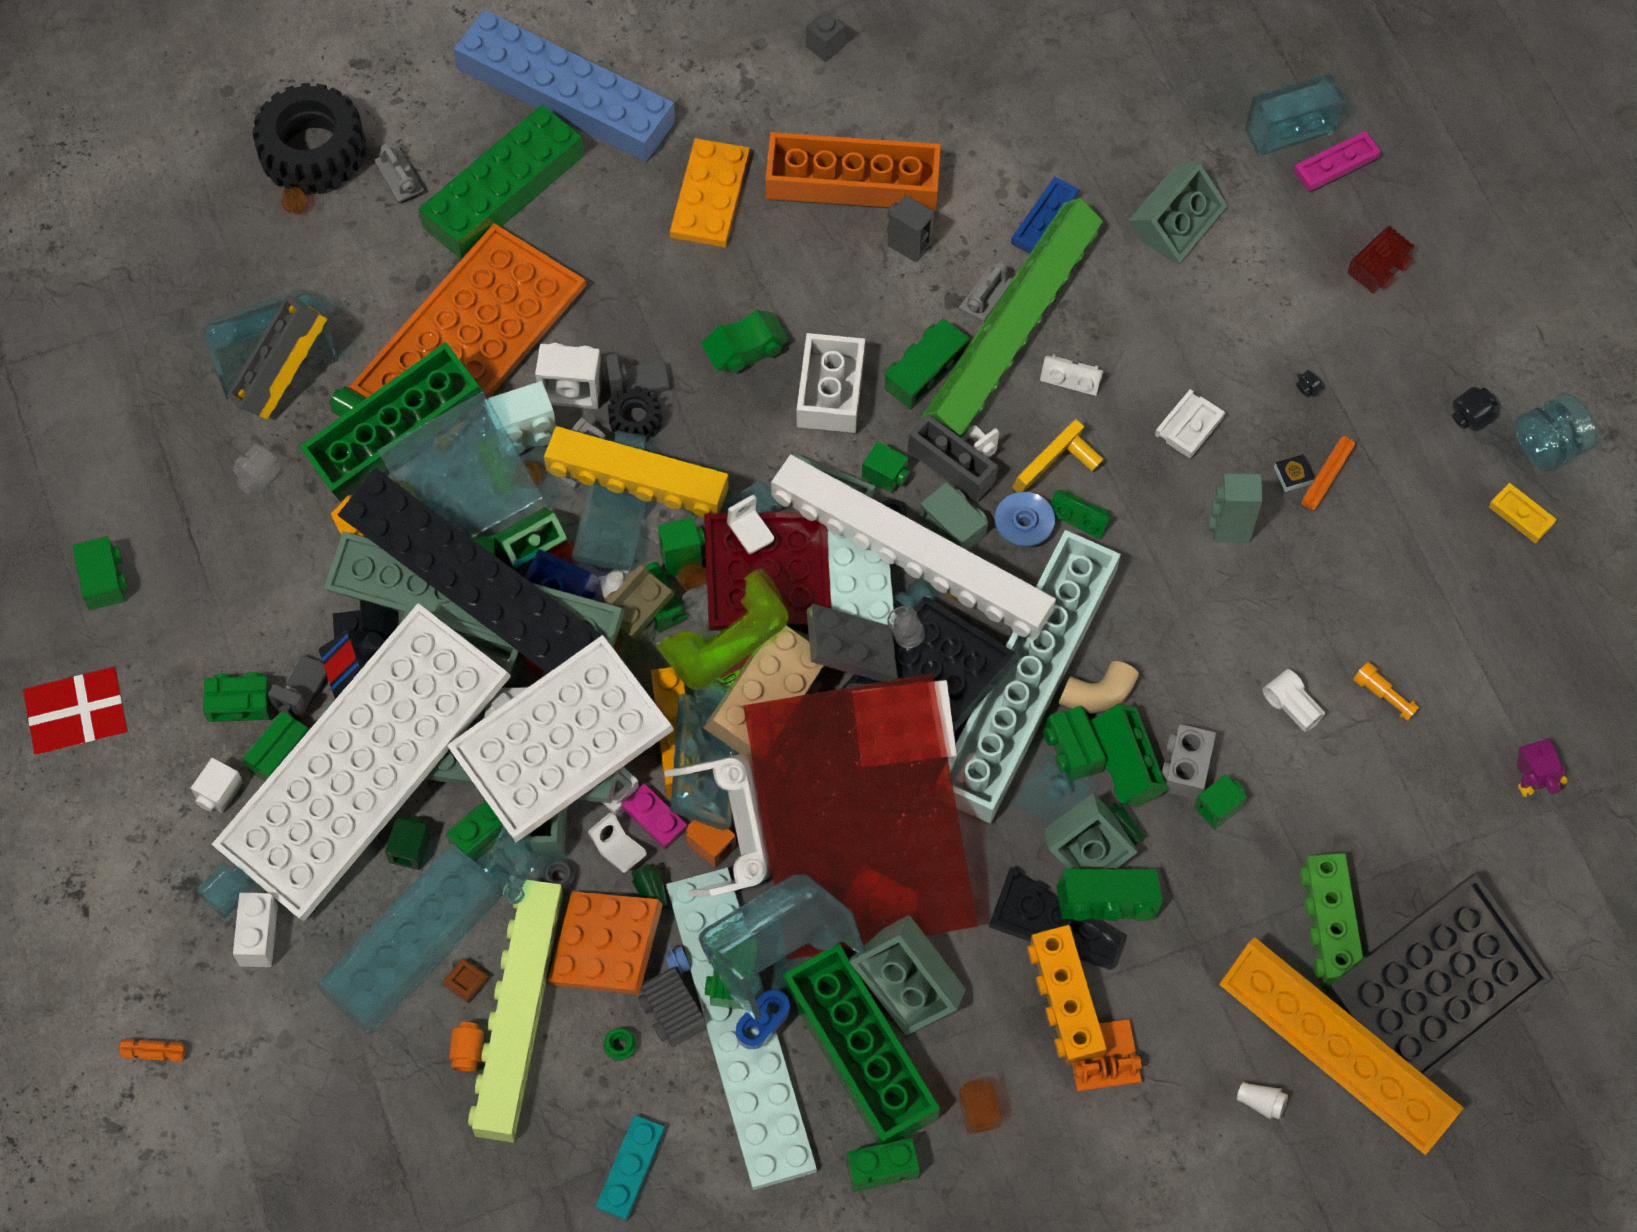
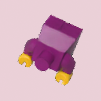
M1548 738L1519 747L1517 768L1524 775L1521 778L1518 789L1524 797H1527V793L1529 795L1534 793L1532 786L1537 790L1546 787L1550 794H1554L1561 789L1560 783L1562 785L1567 783L1565 766L1560 764L1557 752Z

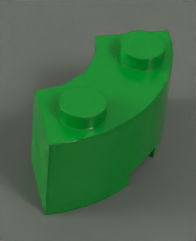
M756 309L738 322L718 325L700 344L716 371L736 373L744 367L766 357L776 356L781 352L782 346L790 339L774 313Z

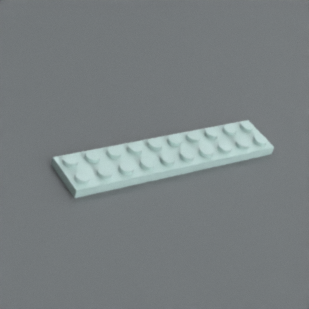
M727 867L666 884L685 955L691 968V976L705 1019L707 1032L753 1190L816 1173L817 1168L776 1031L762 1047L758 1049L744 1048L737 1041L736 1025L747 1010L710 1006V996L705 995L706 977L713 976L714 965L709 964L711 945L718 944L719 935L742 937L744 939L748 938L735 891L713 896L690 897L689 890L731 881ZM757 965L755 966L750 1007L764 993ZM750 1029L746 1035L750 1038H755L758 1032L755 1029Z

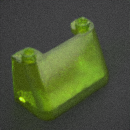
M764 568L756 569L744 578L747 583L745 587L746 596L741 602L748 612L706 644L699 635L688 630L677 633L673 637L667 636L656 645L683 683L689 688L697 690L707 687L783 630L787 625L789 612L774 581Z

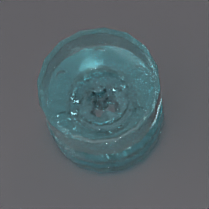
M1567 393L1545 402L1543 407H1536L1518 416L1516 421V433L1524 453L1535 466L1544 471L1551 470L1559 464L1567 462L1569 457H1576L1592 449L1596 443V431L1588 411L1577 398Z

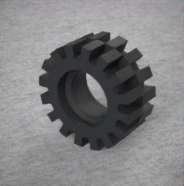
M630 386L625 387L626 393L623 394L619 390L616 392L617 398L612 396L610 399L611 405L608 404L609 425L612 432H616L618 439L624 436V442L630 443L631 438L634 439L635 444H640L639 438H643L647 442L650 440L649 434L655 437L657 429L660 430L662 412L660 400H657L655 393L651 395L650 390L645 388L644 392H641V386H635V391H631ZM631 408H641L645 410L646 417L638 422H630L624 418V413Z

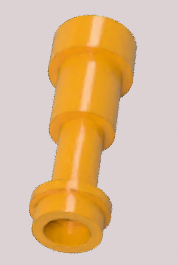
M1368 661L1355 675L1353 681L1362 688L1365 686L1380 699L1385 698L1402 712L1399 716L1400 718L1409 721L1420 707L1415 704L1414 700L1409 703L1392 689L1393 685L1377 673L1378 669Z

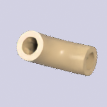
M1112 661L1105 676L1099 682L1088 683L1070 676L1058 704L1069 709L1083 706L1087 714L1105 712L1115 705L1121 704L1133 689L1139 673L1127 663Z

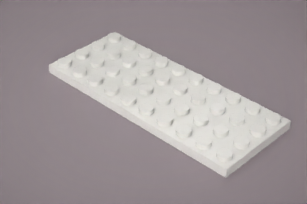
M418 603L211 845L268 893H272L275 899L304 922L448 752L447 744L464 733L511 677L510 674Z

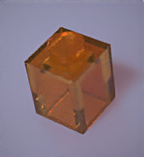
M974 1080L964 1084V1088L959 1090L958 1099L967 1135L1000 1128L1002 1119L992 1082L983 1083V1080Z

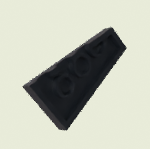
M1010 867L989 928L1030 942L1032 934L1069 925L1079 959L1111 970L1122 937L1094 919L1084 921L1062 919L1059 900L1044 891L1042 886L1034 881L1030 882L1019 875L1020 872Z

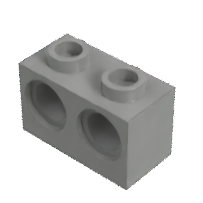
M1179 724L1176 735L1170 733L1166 752L1172 753L1170 763L1164 761L1161 772L1168 789L1166 793L1197 799V796L1204 791L1216 732ZM1183 744H1192L1197 750L1188 751L1183 747ZM1186 772L1191 778L1184 780L1179 778L1176 773Z

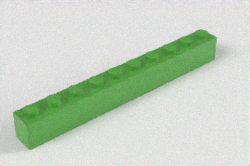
M1081 198L1063 203L920 417L921 419L929 414L960 438L969 431V423L984 408L985 399L999 385L998 379L1004 371L1011 367L1014 362V355L1027 343V335L1032 328L1040 323L1042 320L1041 314L1056 299L1055 293L1069 279L1070 270L1083 258L1084 249L1098 235L1097 229L1103 220Z

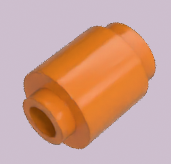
M460 1022L459 1027L452 1028L448 1059L451 1061L452 1070L476 1072L478 1064H481L485 1032L479 1029L478 1024Z

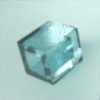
M224 861L196 889L201 899L224 919L237 908L239 893L252 892L247 883L248 875L235 865L231 868Z

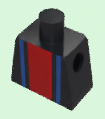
M345 631L318 649L335 699L383 645V638L378 633Z

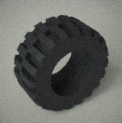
M302 83L301 87L296 88L292 85L286 87L285 92L280 94L278 91L272 95V100L270 102L266 101L261 106V113L256 115L254 120L255 126L253 127L255 148L265 174L277 186L282 187L284 185L287 191L295 193L296 190H299L301 194L310 195L314 191H317L318 194L326 193V189L332 187L334 190L342 186V181L348 182L354 176L353 170L358 171L363 163L362 159L366 153V140L357 107L353 106L352 100L346 95L342 96L341 91L331 87L329 90L327 85L316 84V86H311L310 83ZM321 128L333 133L332 137L325 144L314 149L298 150L286 145L292 136L305 129Z

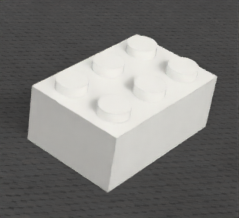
M806 333L797 403V427L850 433L856 432L865 357L864 338Z

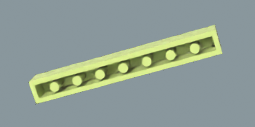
M523 879L521 890L516 889L513 908H516L517 912L515 920L510 919L508 924L507 938L511 939L509 950H503L501 958V969H505L503 980H497L494 999L498 1000L496 1012L491 1011L488 1021V1031H492L490 1043L485 1042L482 1050L481 1061L486 1063L483 1074H478L475 1084V1094H479L477 1106H471L468 1125L472 1126L475 1137L515 1142L563 900V891L560 884Z

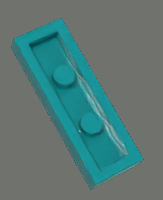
M636 1115L633 1116L595 1206L596 1210L626 1222L628 1221L664 1134L665 1126Z

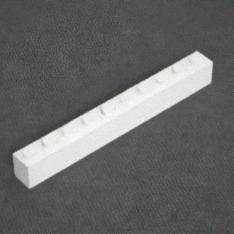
M791 454L771 481V496L782 506L793 507L810 521L816 520L824 524L833 534H842L851 539L857 547L875 552L884 562L889 564L895 563L904 568L910 576L917 579L922 578L931 583L937 591L941 593L948 592L957 597L963 605L969 608L975 607L984 612L990 620L1002 622L1010 626L1019 636H1028L1036 640L1054 611L1056 598Z

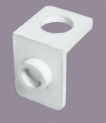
M973 425L961 437L964 441L969 437L980 439L973 447L987 458L991 457L998 448L999 431L996 428L985 435L976 425Z
M755 495L749 496L728 509L727 524L748 554H752L774 541V536L755 510L757 500Z
M613 813L607 814L588 831L601 856L623 873L627 872L647 855L646 850L625 834ZM612 825V835L606 840H600L602 829Z

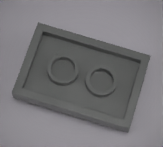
M812 604L806 610L812 663L889 684L897 679L892 626Z

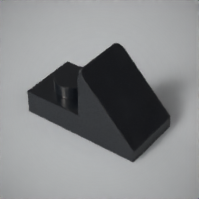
M360 600V610L332 613L334 638L345 631L376 632L383 640H387L396 629L395 610L369 601Z

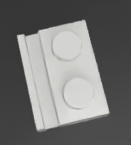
M1191 389L1155 432L1156 437H1162L1168 445L1188 458L1194 455L1225 415L1223 410L1203 397L1199 398L1194 395V391Z

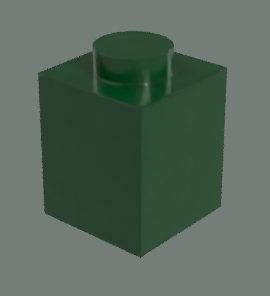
M396 817L385 850L390 864L420 870L431 836L428 826L422 820L414 817H407L406 819Z

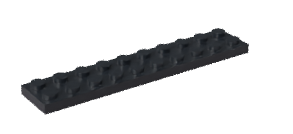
M375 467L338 513L340 518L546 673L551 672L602 636Z

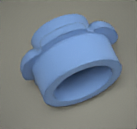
M682 946L674 949L669 947L670 954L665 956L669 969L675 967L679 976L682 977V973L691 969Z

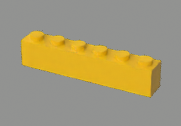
M555 426L544 454L546 471H549L554 476L575 478L585 485H600L614 493L620 494L625 492L635 495L642 501H657L664 503L665 506L671 509L678 510L682 508L692 511L695 515L703 518L704 514L720 513L729 489L727 473Z

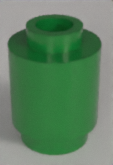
M346 386L341 390L336 389L329 401V404L332 406L331 412L341 417L367 397Z

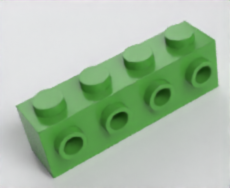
M1345 853L1307 856L1303 866L1299 868L1300 885L1306 887L1307 897L1304 898V911L1306 917L1310 916L1312 928H1309V942L1311 947L1316 948L1317 958H1314V973L1316 978L1321 979L1322 988H1327L1328 984L1363 958Z

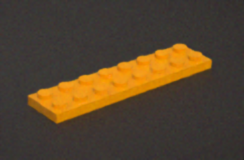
M1254 937L1246 945L1219 985L1424 1155L1431 1150L1464 1109L1257 938Z

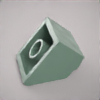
M1094 793L1090 794L1044 829L1048 849L1067 869H1116L1138 853L1114 814Z

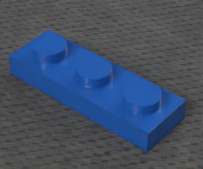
M1054 176L1012 236L1011 244L1030 254L1063 203L1076 199L1079 189Z

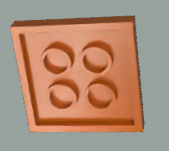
M572 891L548 982L552 986L640 995L663 904L658 899Z

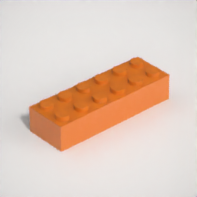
M770 132L765 179L766 199L890 208L895 202L899 203L906 194L931 210L936 211L941 144Z

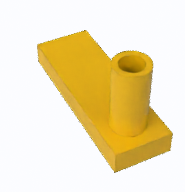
M1075 419L1017 477L1012 488L1016 492H1025L1066 449L1091 472L1103 462L1104 458L1079 437L1084 426Z

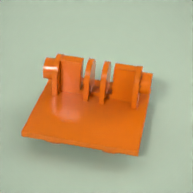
M1130 1020L1099 1023L1107 1050L1105 1056L1087 1061L1082 1060L1080 1063L1072 1064L1077 1092L1142 1083L1139 1070L1142 1068L1140 1056L1136 1055Z

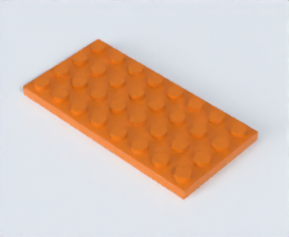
M494 223L352 382L349 388L365 397H369L441 344L447 342L487 397L486 399H488L586 287V280ZM485 400L427 442L444 452L482 408Z

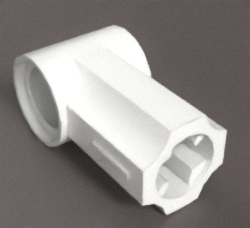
M1286 669L1263 687V694L1267 701L1276 709L1282 708L1304 732L1315 727L1325 716V712L1304 691L1301 679L1290 669Z

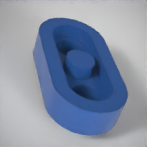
M768 990L754 1002L736 1025V1038L741 1046L747 1049H758L768 1041L789 1015L790 1003L787 996L779 990ZM771 1005H776L780 1010L772 1014L767 1009ZM755 1029L758 1035L755 1038H750L746 1035L747 1031Z

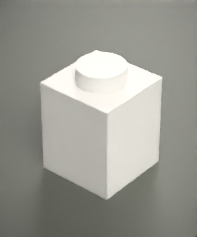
M211 758L192 785L191 790L196 798L195 802L206 811L211 812L214 809L223 814L244 783L238 771Z

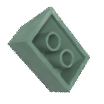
M1200 162L1177 163L1128 221L1143 243L1173 262L1180 263L1228 205Z
M910 915L882 929L849 960L906 1036L956 1011L966 990Z

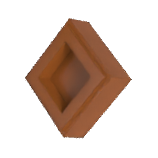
M463 957L444 979L443 985L469 1004L489 980V977Z

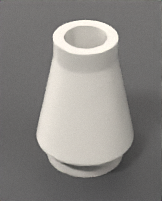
M1242 1082L1238 1091L1237 1101L1246 1104L1270 1120L1273 1117L1280 1120L1287 1104L1288 1094L1281 1092V1088Z

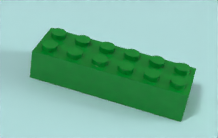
M541 104L418 208L422 227L462 260L494 223L502 227L584 156L582 136Z
M444 342L299 447L330 491L342 502L348 495L355 493L374 467L383 473L487 397L448 343Z
M839 943L783 974V987L877 1145L903 1140L939 1118L940 1107Z

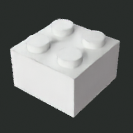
M559 343L540 344L535 377L536 382L542 381L551 405L598 409L603 382L600 350L590 346L571 347Z

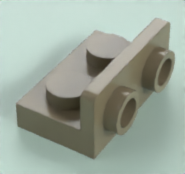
M640 564L626 575L624 583L617 591L611 592L605 598L604 603L625 610L620 630L635 640L672 599L674 593L654 577L646 566Z

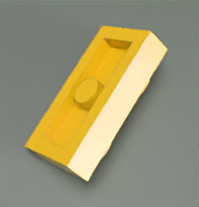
M1510 482L1489 505L1490 509L1535 544L1557 521L1555 517Z

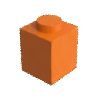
M708 812L701 819L696 817L686 829L687 845L714 868L736 847V835Z

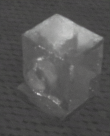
M658 502L648 517L644 518L641 522L642 536L659 545L658 525L687 519L685 509H671L665 506L664 503Z
M703 584L699 588H691L682 597V600L686 603L685 614L693 625L699 624V635L705 638L714 632L708 631L707 585Z

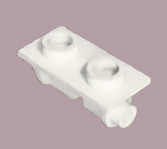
M1053 354L1052 357L1045 356L1040 381L1096 396L1103 370L1098 369L1099 366L1093 367L1082 363L1077 365L1071 360L1056 357Z

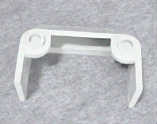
M734 755L664 771L665 777L713 769L717 785L721 789L728 791L741 853V856L734 863L733 872L735 880L689 890L690 897L713 896L755 886L771 877L777 863L759 769L755 759L750 755Z

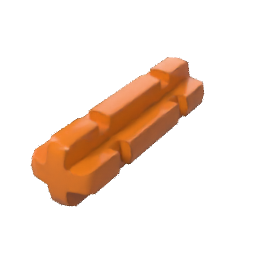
M122 1039L119 1054L123 1058L134 1059L137 1056L139 1059L165 1061L168 1058L170 1061L181 1062L185 1056V1046L181 1042H170L168 1045L166 1041L139 1040V1042H135V1039Z

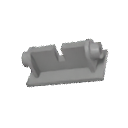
M389 143L382 145L380 157L374 159L398 203L424 192L400 148L396 150Z
M1001 262L992 265V267L989 266L959 306V309L984 322L1013 280V278L1007 276V266Z

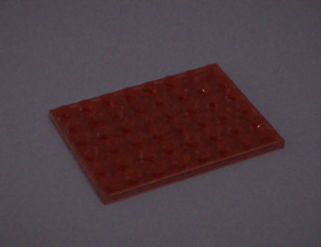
M932 673L743 705L786 960L818 955L838 943L843 950L864 947L882 929L908 915L911 916L925 936L978 927Z

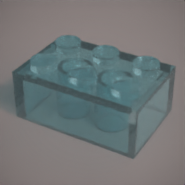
M1331 73L1323 76H1314L1301 83L1288 84L1275 91L1262 92L1252 98L1245 131L1258 157L1336 132L1345 99Z

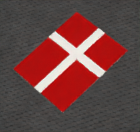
M115 667L23 689L35 755L127 732Z

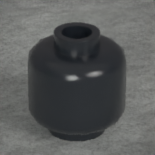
M1471 387L1453 401L1452 405L1455 413L1452 414V418L1460 428L1468 427L1476 431L1495 417V407L1498 406L1497 401L1486 388Z

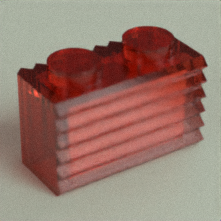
M1387 226L1351 260L1347 273L1375 294L1380 287L1386 289L1395 278L1394 274L1398 270L1403 272L1410 266L1413 261L1411 255L1415 246L1409 240H1406L1404 236H1401L1400 233H1397L1395 229H1392L1391 226Z

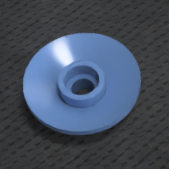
M1017 492L1005 497L999 503L995 512V525L999 534L1007 542L1020 547H1031L1044 542L1051 535L1055 525V514L1048 501L1040 495L1031 492ZM1025 521L1029 526H1021L1019 523Z

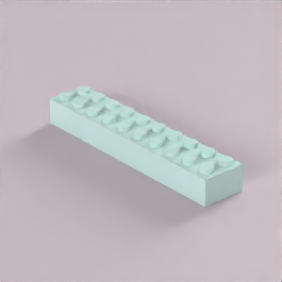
M1067 530L1064 531L1036 586L1037 589L1056 598L1054 611L1036 640L1028 636H1019L1013 631L1006 647L1016 653L1018 661L972 711L955 744L957 756L948 758L935 784V799L991 824L1118 569L1120 553Z

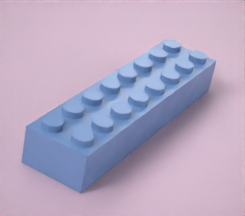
M486 10L480 13L453 49L458 70L535 108L542 104L562 121L644 162L648 161L675 123L673 101Z

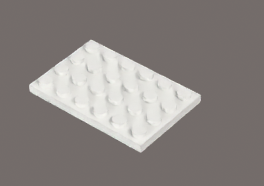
M602 635L447 744V746L517 843L674 729Z

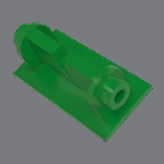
M1067 489L1065 491L1056 490L1050 504L1055 518L1100 540L1106 526L1110 524L1113 515L1108 513V509L1104 510L1092 503L1086 505L1084 504V499L1070 493Z

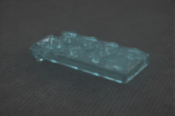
M617 430L614 442L645 450L647 435ZM589 485L572 560L631 571L648 502L642 501L632 494L625 492L620 494L614 493L600 485Z
M703 675L696 683L694 689L695 697L688 694H681L679 696L673 769L735 755L733 748L703 728L731 685ZM713 769L673 776L671 812L722 831L731 826L732 808L728 791L721 789L717 785Z

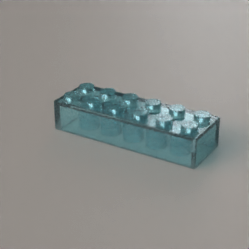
M452 843L317 983L323 996L370 1036L503 895L499 882Z

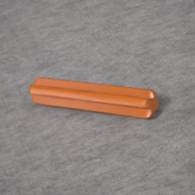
M1342 436L1304 495L1301 502L1303 507L1311 511L1316 510L1354 449L1355 442L1353 439H1349L1347 436Z

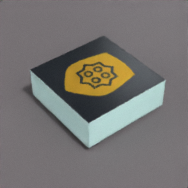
M1303 454L1275 462L1274 469L1285 492L1313 483V475Z

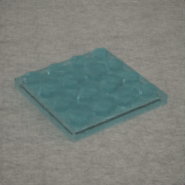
M484 391L377 450L398 485L469 537L475 536L543 498L541 491Z

